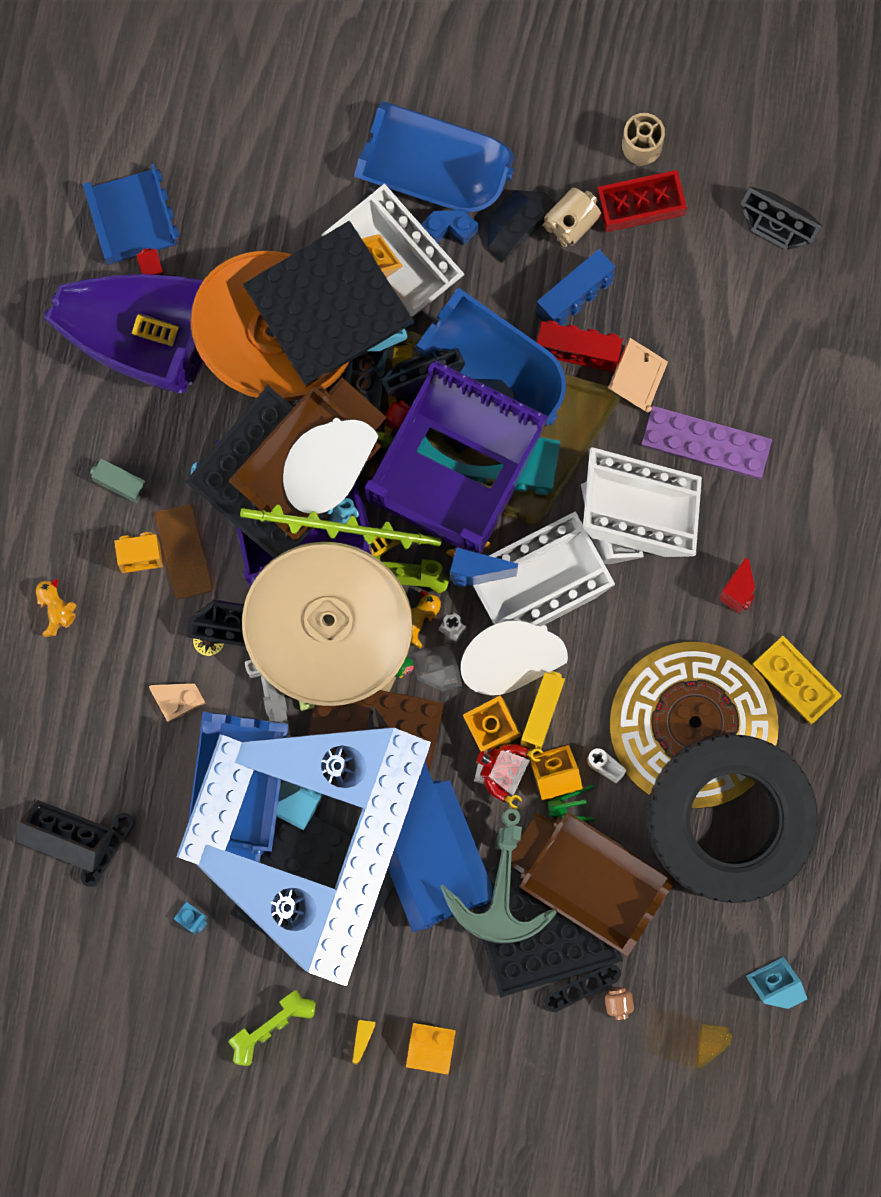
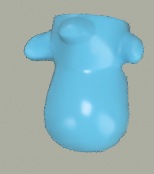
M344 498L341 503L328 510V514H331L329 518L331 522L345 524L351 514L356 518L359 516L358 510L349 498Z

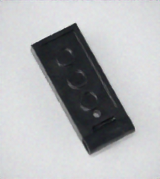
M393 345L381 351H366L349 361L345 378L354 389L384 416L387 411L388 394L381 378L386 376L392 369ZM385 420L379 427H385Z

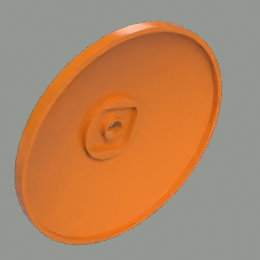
M255 251L226 260L212 270L204 279L196 293L192 306V337L196 349L206 366L225 384L254 398H257L269 386L286 401L302 399L313 386L319 391L329 387L340 377L348 363L344 364L306 387L276 338L266 334V331L270 330V328L248 295L243 283L292 255L289 253Z

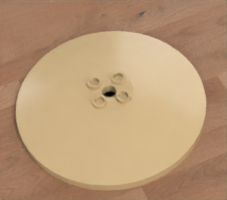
M316 542L292 548L274 558L262 569L252 583L245 600L242 630L246 649L252 662L271 685L284 694L302 702L322 706H336L354 703L373 695L389 683L397 674L407 656L411 643L412 613L409 600L401 583L393 572L376 557L347 544ZM330 614L334 617L335 621L330 624L326 623L323 620V616Z

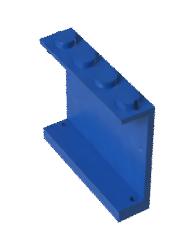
M154 163L151 164L152 170L93 187L91 182L83 184L107 265L137 257L136 254L147 248L158 251L178 245L176 240L177 237H180L176 225L172 226L170 219H173L174 216L171 206L166 207L165 200H168L166 189H161L159 182L163 181L160 169L155 170Z

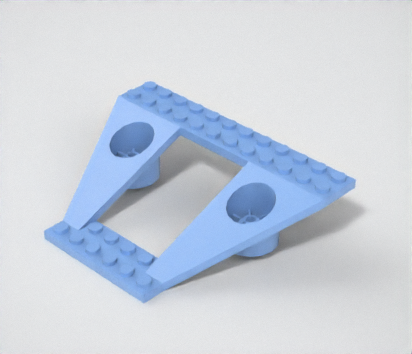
M396 728L245 742L220 735L176 857L195 863L302 969L308 973L346 986L431 742ZM338 746L335 755L332 756L330 749ZM342 749L347 755L345 758L340 757ZM349 761V768L345 769V762ZM253 770L363 808L335 889L225 851ZM345 771L347 775L342 780L341 774ZM323 773H328L327 778L323 776ZM333 776H336L337 785L331 784ZM283 889H287L285 897H282L280 893ZM293 890L298 896L294 900L290 898ZM298 902L300 904L299 911L296 910L295 905ZM295 912L298 915L296 916L295 920L292 921L291 916ZM275 914L278 915L276 921L272 917ZM283 918H286L289 925L280 926Z

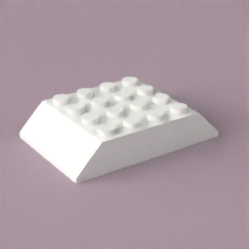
M385 184L322 234V236L326 235L349 220L361 239L380 234L403 265L401 269L387 277V280L411 317H414L464 276L459 267Z
M592 447L589 454L583 528L591 538L663 557L695 556L702 477Z
M575 511L489 555L518 563L516 577L473 585L494 625L506 621H523L541 627L596 599L613 587L615 583Z

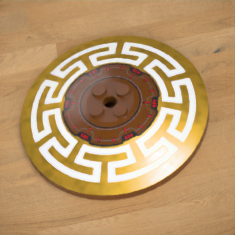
M682 642L668 645L653 651L636 663L617 689L612 703L609 722L611 743L619 764L626 769L625 774L632 783L648 796H650L655 780L663 767L674 755L688 745L717 735L753 736L776 745L779 729L777 708L773 695L760 673L747 660L733 651L704 642ZM692 717H697L701 720V726L693 728L690 726L689 720ZM740 774L719 776L708 782L699 791L691 809H706L726 804L743 795L756 782Z

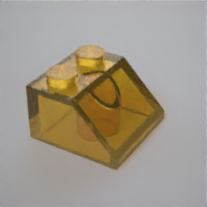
M702 1024L699 1027L695 1070L702 1069L722 1053L726 1047L730 1046L732 1033L728 1032V1027Z

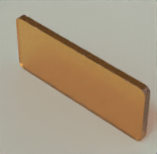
M187 504L157 512L155 517L175 597L183 599L210 592L212 586L191 505Z

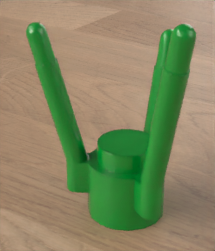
M591 784L575 792L555 797L553 801H548L551 818L556 817L558 819L559 816L563 818L565 816L563 814L567 813L568 807L585 804L586 800L569 803L563 800L594 788V785ZM576 816L582 821L593 822L595 820L593 817Z

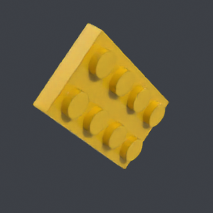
M784 636L776 641L752 664L810 725L842 696Z

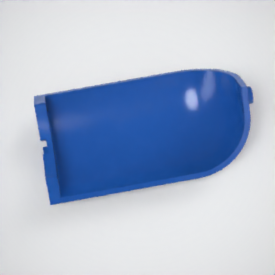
M382 101L377 109L370 133L374 134L373 138L371 137L369 143L366 142L358 159L354 177L381 186L385 184L390 189L453 210L475 212L493 204L500 196L506 181H511L514 173V168H511L514 154L504 143L491 136Z
M458 287L450 297L449 302L444 305L436 316L439 319L436 325L432 323L414 349L422 354L437 348H459L465 361V366L460 373L474 380H502L516 394L513 398L514 400L548 416L544 428L548 424L552 426L558 417L556 412L563 402L566 391L565 375L559 361L544 347Z

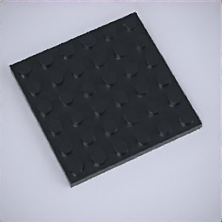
M350 220L243 283L248 295L306 387L414 323Z
M267 386L185 482L268 554L276 558L280 554L298 547L313 527H308L295 541L275 522L241 517L240 512L242 508L261 510L229 482L230 478L294 408L272 388ZM328 511L321 513L318 516L321 520Z
M314 815L304 830L284 821L273 839L272 851H266L260 863L335 889L352 837ZM388 868L363 939L394 887ZM287 889L280 891L282 897H285ZM294 890L290 897L293 900L298 898ZM298 902V903L295 904L297 911H299V906H300V904H299V902ZM235 904L230 913L231 916L271 938ZM295 912L291 916L292 921H294L296 916L298 915ZM277 914L272 916L275 921L278 917ZM283 918L281 927L289 925L286 918Z
M499 864L485 868L493 890ZM511 867L509 909L513 918L520 922H529L540 914L552 910L553 908L519 887L523 881L520 878L522 873ZM491 902L484 906L473 908L474 913H485L489 909ZM559 912L554 915L542 930L527 939L513 943H494L482 939L500 998L623 961L620 951Z

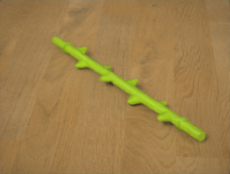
M276 505L271 513L265 510L257 511L243 508L240 512V516L245 518L289 524L291 532L294 534L298 532L301 526L326 529L330 538H335L339 531L361 534L368 544H371L375 537L400 540L404 549H408L412 542L419 545L421 543L435 546L441 545V538L425 536L421 533L412 534L394 531L389 522H386L382 529L358 526L355 516H350L344 524L320 520L316 511H312L308 518L284 515L280 505Z

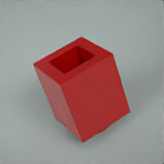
M147 248L136 254L142 274L164 276L156 249Z

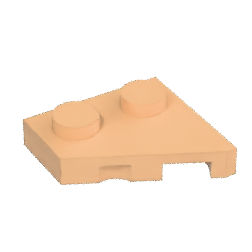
M195 684L149 686L168 723L205 704Z

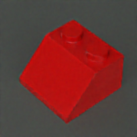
M748 558L743 560L719 598L720 601L738 613H741L743 609L747 611L755 598V595H753L755 585Z

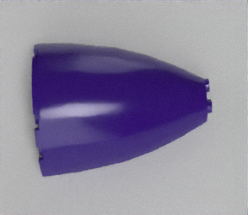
M136 274L115 275L59 285L57 292L52 296L53 307H50L45 312V321L86 355L111 370L151 386L175 393H184L187 391L188 384L192 385L203 364V360L196 349L192 337L191 311L196 293L204 280L176 276ZM142 313L179 326L173 346L132 334L137 315ZM146 321L142 322L141 331H144ZM151 323L148 333L152 334L155 324ZM159 326L156 336L160 337L162 326ZM167 328L164 339L168 340L171 329Z

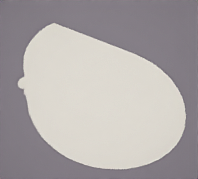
M335 418L333 422L317 426L303 434L291 448L284 466V489L291 504L304 513L316 511L319 514L341 503L352 489L378 438L376 431L362 421H340V419Z
M506 621L490 626L473 639L462 657L461 675L464 682L472 690L485 695H501L517 690L543 676L545 672L549 673L566 664L568 654L563 641L558 636L548 632L545 625L540 627L523 621Z

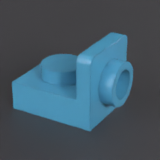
M188 902L184 904L174 918L175 921L194 935L197 931L201 933L207 925L205 921L207 916Z

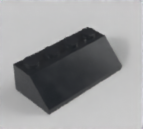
M38 800L19 821L16 842L93 872L102 861L114 830Z

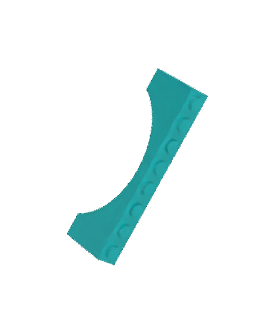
M393 431V435H392V438H393V439L395 438V436H396V434H397V432H395V431ZM426 437L417 451L482 485H486V483L494 484L503 467V464L472 466L454 461L433 447ZM539 438L515 490L520 492H527V489L534 490L539 495L552 493L560 440Z

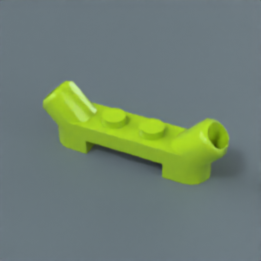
M422 559V565L382 562L393 572L401 585L425 586L437 594L447 589L448 577L442 573V565L437 561Z
M297 990L290 993L279 1002L284 1009L252 1034L249 1035L244 1028L228 1041L234 1049L233 1062L237 1065H251L254 1045L260 1041L262 1044L272 1036L270 1032L276 1028L281 1030L289 1023L287 1020L291 1016L308 1019L314 1017L316 1002L312 999L302 998Z

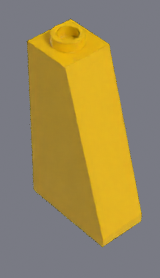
M554 671L544 673L521 739V746L528 747L530 750L536 748L542 750L565 681L564 678H561L562 675Z

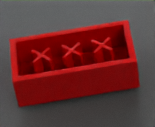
M678 170L597 187L596 195L606 233L677 218L686 214L687 206Z
M547 320L546 322H541L537 343L552 353L558 361L615 373L623 338H619L618 335L608 333L607 335L599 334V331L594 329L580 330L575 325L561 326L555 321Z

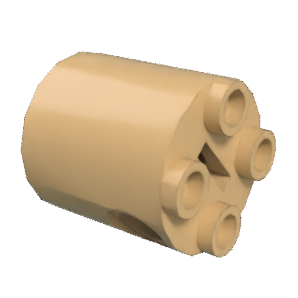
M639 113L627 121L623 133L622 151L625 157L636 166L650 164L660 156L665 137V128L661 120L649 113Z
M571 188L544 216L545 222L543 227L548 232H553L558 237L557 240L562 246H573L601 217L602 214L596 205L598 203L597 198L589 191L583 193L577 188Z

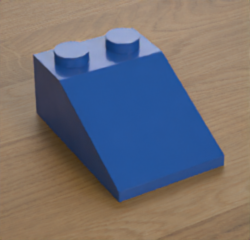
M456 548L450 570V581H454V585L465 587L466 585L472 586L516 577L518 563Z

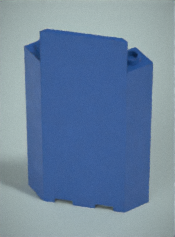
M203 711L189 820L220 735L240 742L287 738L289 724ZM253 770L225 851L260 863L263 851H272L281 779Z
M425 761L388 865L389 873L413 932L428 929L440 921L454 918L440 886L442 884L455 894L468 910L491 902L494 891L450 780L441 782L440 779L433 781Z

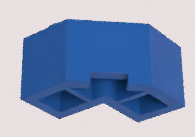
M464 210L434 211L421 224L437 244L450 232L458 241L465 245L478 232V223Z

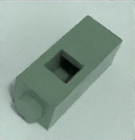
M103 459L99 463H95L90 472L94 482L135 503H138L147 486L144 480Z

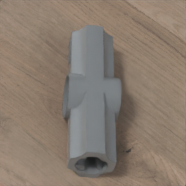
M455 613L452 615L447 614L438 629L444 634V640L448 643L458 642L466 629V626L460 622L461 617Z
M261 675L265 696L263 700L269 721L288 724L286 715L288 711L284 694ZM289 725L287 735L290 734Z

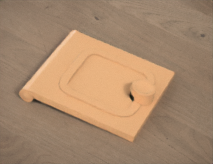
M628 338L608 388L649 413L652 409L650 405L668 361L633 339Z

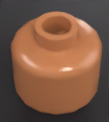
M625 987L612 988L606 994L607 1014L616 1017V1020L627 1019L628 1014L634 1011L632 993L626 990Z

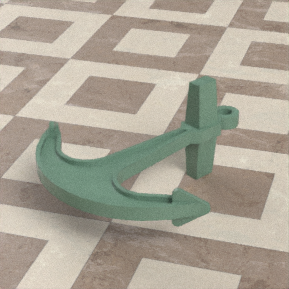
M508 809L502 814V821L506 826L500 829V833L496 837L495 849L502 850L489 909L483 914H475L469 911L462 901L443 884L440 886L447 905L457 921L473 935L494 943H513L527 939L542 930L557 913L556 910L552 909L540 914L529 922H520L513 918L510 913L512 850L517 847V843L520 841L522 827L515 826L520 821L519 812L515 809ZM509 814L513 815V821L508 819Z

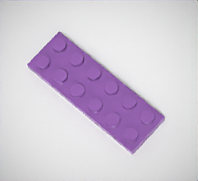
M652 406L641 446L761 480L772 439Z

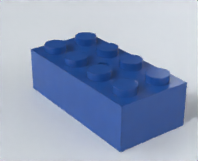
M598 249L537 301L536 314L543 322L551 320L557 322L558 325H565L567 318L571 314L573 316L578 314L582 310L584 303L587 301L589 303L598 296L597 292L602 288L606 290L611 286L616 267Z

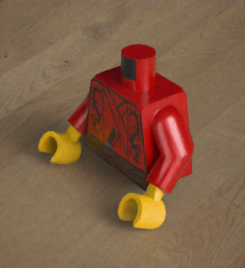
M517 744L502 745L499 749L492 748L489 754L481 751L476 761L483 765L480 776L484 778V784L490 795L504 803L508 802L511 809L517 810L518 807L513 805L512 801L517 800L522 803L521 797L514 794L530 761L527 757L529 756L533 761L539 762L541 760L535 759L533 754L535 752L543 753V751L537 748L531 751L530 748Z

